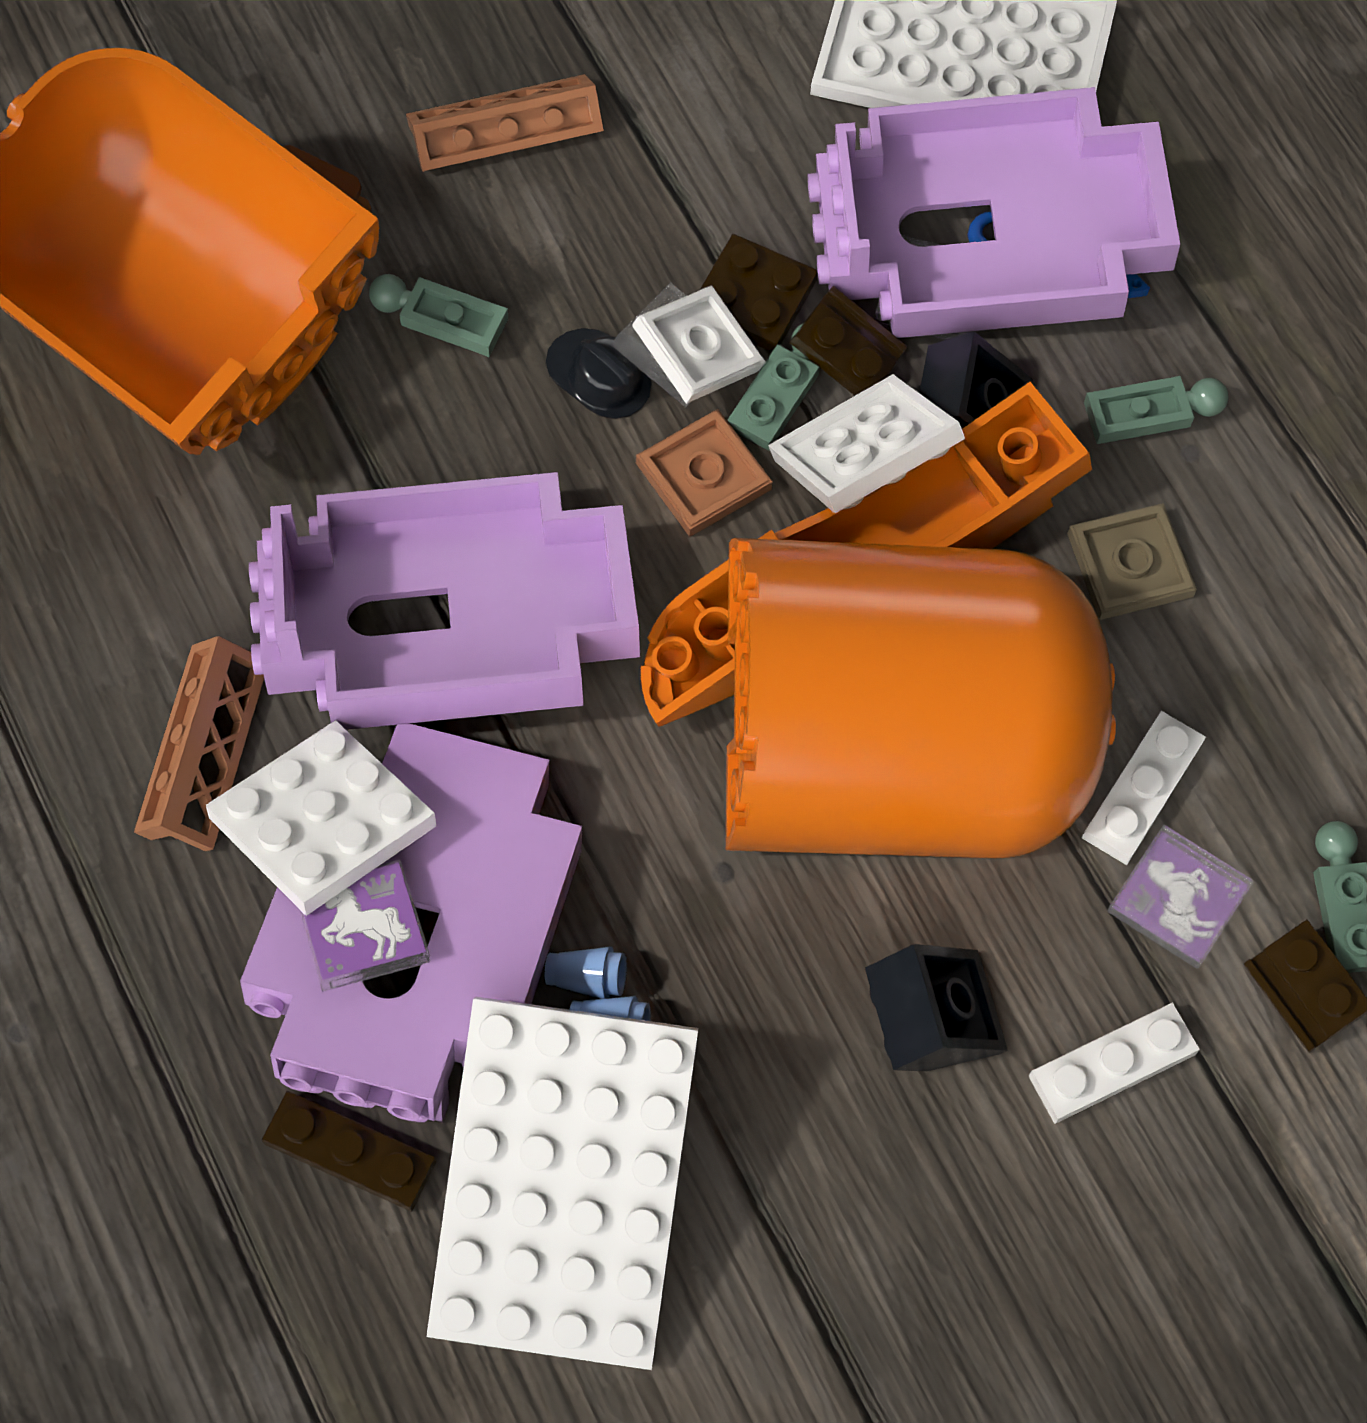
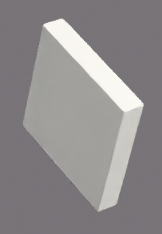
M712 285L637 317L632 325L686 404L760 371L765 364V360Z

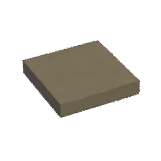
M1164 503L1069 527L1067 535L1099 620L1194 597L1197 589Z

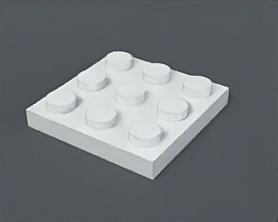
M892 374L768 446L777 464L831 511L837 513L842 509L855 507L865 496L882 486L900 481L906 476L908 471L922 463L945 455L950 447L961 442L965 437L957 420Z
M336 720L206 804L209 819L306 916L436 827L435 813Z

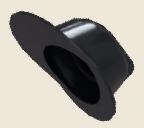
M580 328L559 336L548 349L546 366L549 376L560 388L598 416L611 419L629 417L641 410L650 397L652 382L649 370L640 360L633 347L620 338L611 337L596 329Z

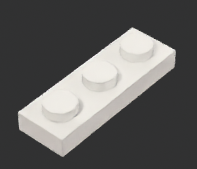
M1161 711L1085 830L1082 839L1127 865L1202 746L1206 736Z
M1172 1002L1032 1070L1029 1078L1054 1124L1195 1056L1200 1049Z

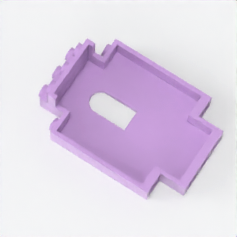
M1095 87L868 108V127L859 129L860 150H855V122L835 124V144L827 145V153L816 154V173L808 174L810 203L819 202L820 214H812L814 243H823L825 254L817 255L819 284H828V289L835 286L850 300L879 298L881 320H890L891 331L896 338L1123 317L1129 294L1126 275L1174 270L1180 248L1159 122L1101 127ZM990 205L995 240L918 247L903 239L899 232V225L907 215L918 211Z
M557 472L316 495L317 516H310L308 519L310 536L298 537L291 505L271 506V528H262V540L257 541L258 561L249 562L251 590L253 593L259 592V602L250 603L253 633H260V643L251 645L254 674L264 675L268 695L316 690L319 711H329L331 723L336 720L346 730L583 706L580 663L640 657L639 624L623 505L562 511ZM448 594L451 626L449 629L364 636L356 633L348 624L352 611L366 602Z
M410 723L398 724L382 764L435 813L436 818L435 828L377 867L399 862L412 906L439 913L414 985L402 996L386 999L373 995L365 988L362 982L364 969L322 980L304 913L278 887L240 983L245 1005L250 1006L253 1011L270 1018H278L281 1015H285L270 1055L274 1076L280 1079L281 1083L285 1086L309 1093L330 1092L339 1101L352 1106L372 1108L375 1105L387 1108L388 1112L393 1116L407 1121L426 1122L427 1120H436L443 1122L449 1105L448 1080L454 1062L461 1063L464 1067L473 998L482 997L525 1004L532 1003L581 853L582 826L539 815L549 786L548 759Z

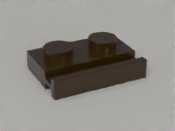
M835 286L826 292L823 299L789 342L854 396L884 380L896 364L898 358L908 348Z
M1308 919L1263 949L1261 953L1251 960L1249 959L1243 963L1246 970L1308 1053L1367 1014V997Z

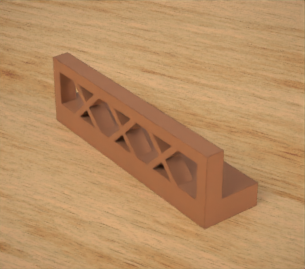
M585 74L406 114L409 128L414 136L422 171L604 131L596 86Z
M220 636L192 645L134 833L150 840L172 836L203 851L214 849L219 828L209 819L206 804L232 788L264 681V675L254 674L250 651ZM231 660L250 669L244 689L237 692L234 691L227 675ZM226 704L234 724L231 734L221 739L213 722L216 708ZM212 751L220 771L217 781L206 786L198 767L202 755ZM198 799L205 815L201 833L181 824L187 803Z

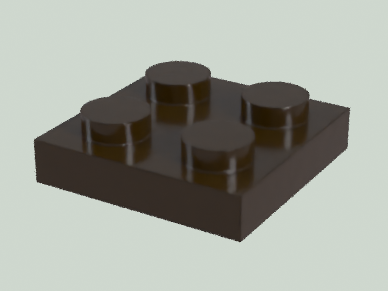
M732 234L700 290L712 285L751 342L773 352L777 344H782L817 282L818 271L750 240Z

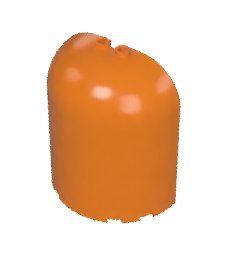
M127 48L91 50L64 60L40 77L26 93L19 94L12 100L7 109V117L12 121L0 133V308L187 453L200 455L205 446H210L215 451H218L237 441L241 434L242 426L249 420L258 426L272 414L301 384L329 348L338 334L334 331V328L337 324L339 313L342 308L348 311L355 306L367 278L360 273L364 266L365 257L371 259L377 251L379 240L378 218L168 61L144 51Z
M733 538L730 540L728 644H735L734 738L727 745L726 850L1010 858L1034 852L1051 843L1069 829L1083 813L1100 780L1108 745H1112L1115 739L1116 722L1112 714V691L1115 683V670L1113 664L1110 663L1108 647L1100 621L1091 603L1081 589L1062 571L1034 556L1001 549Z

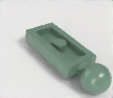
M392 274L378 276L373 280L369 288L370 301L379 311L392 313L402 308L399 315L401 326L490 357L508 321V308L421 277L418 278L412 291L407 290L405 283L399 277Z
M803 324L799 325V326L794 330V332H793V334H792V338L794 337V335L797 333V331L800 329V327H801ZM777 344L727 420L737 434L770 451L768 445L777 440L819 376V366L810 362L811 360L793 345V351L791 352Z
M1181 376L1088 392L1084 405L1096 444L1189 428L1194 420L1192 410L1201 416H1215L1225 409L1229 396L1226 386L1215 378L1201 379L1192 386L1190 391H1185Z
M1331 821L1324 824L1318 830L1315 837V846L1318 853L1330 862V866L1318 867L1313 872L1327 946L1348 973L1367 971V862H1351V857L1355 854L1358 847L1357 834L1347 823Z

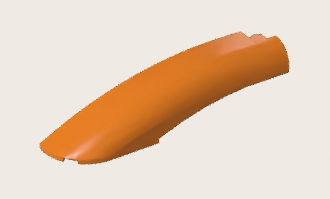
M1029 382L962 429L965 439L950 447L945 455L922 463L908 471L906 476L900 481L884 485L868 494L855 507L842 509L837 513L827 508L774 533L770 530L758 539L992 549L1052 508L1051 498L1092 470L1090 454L1034 385ZM729 559L676 596L660 614L648 635L649 646L644 666H641V684L646 705L658 727L735 695V644H728Z

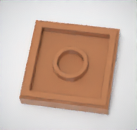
M719 409L636 455L637 466L689 537L772 490L773 481Z

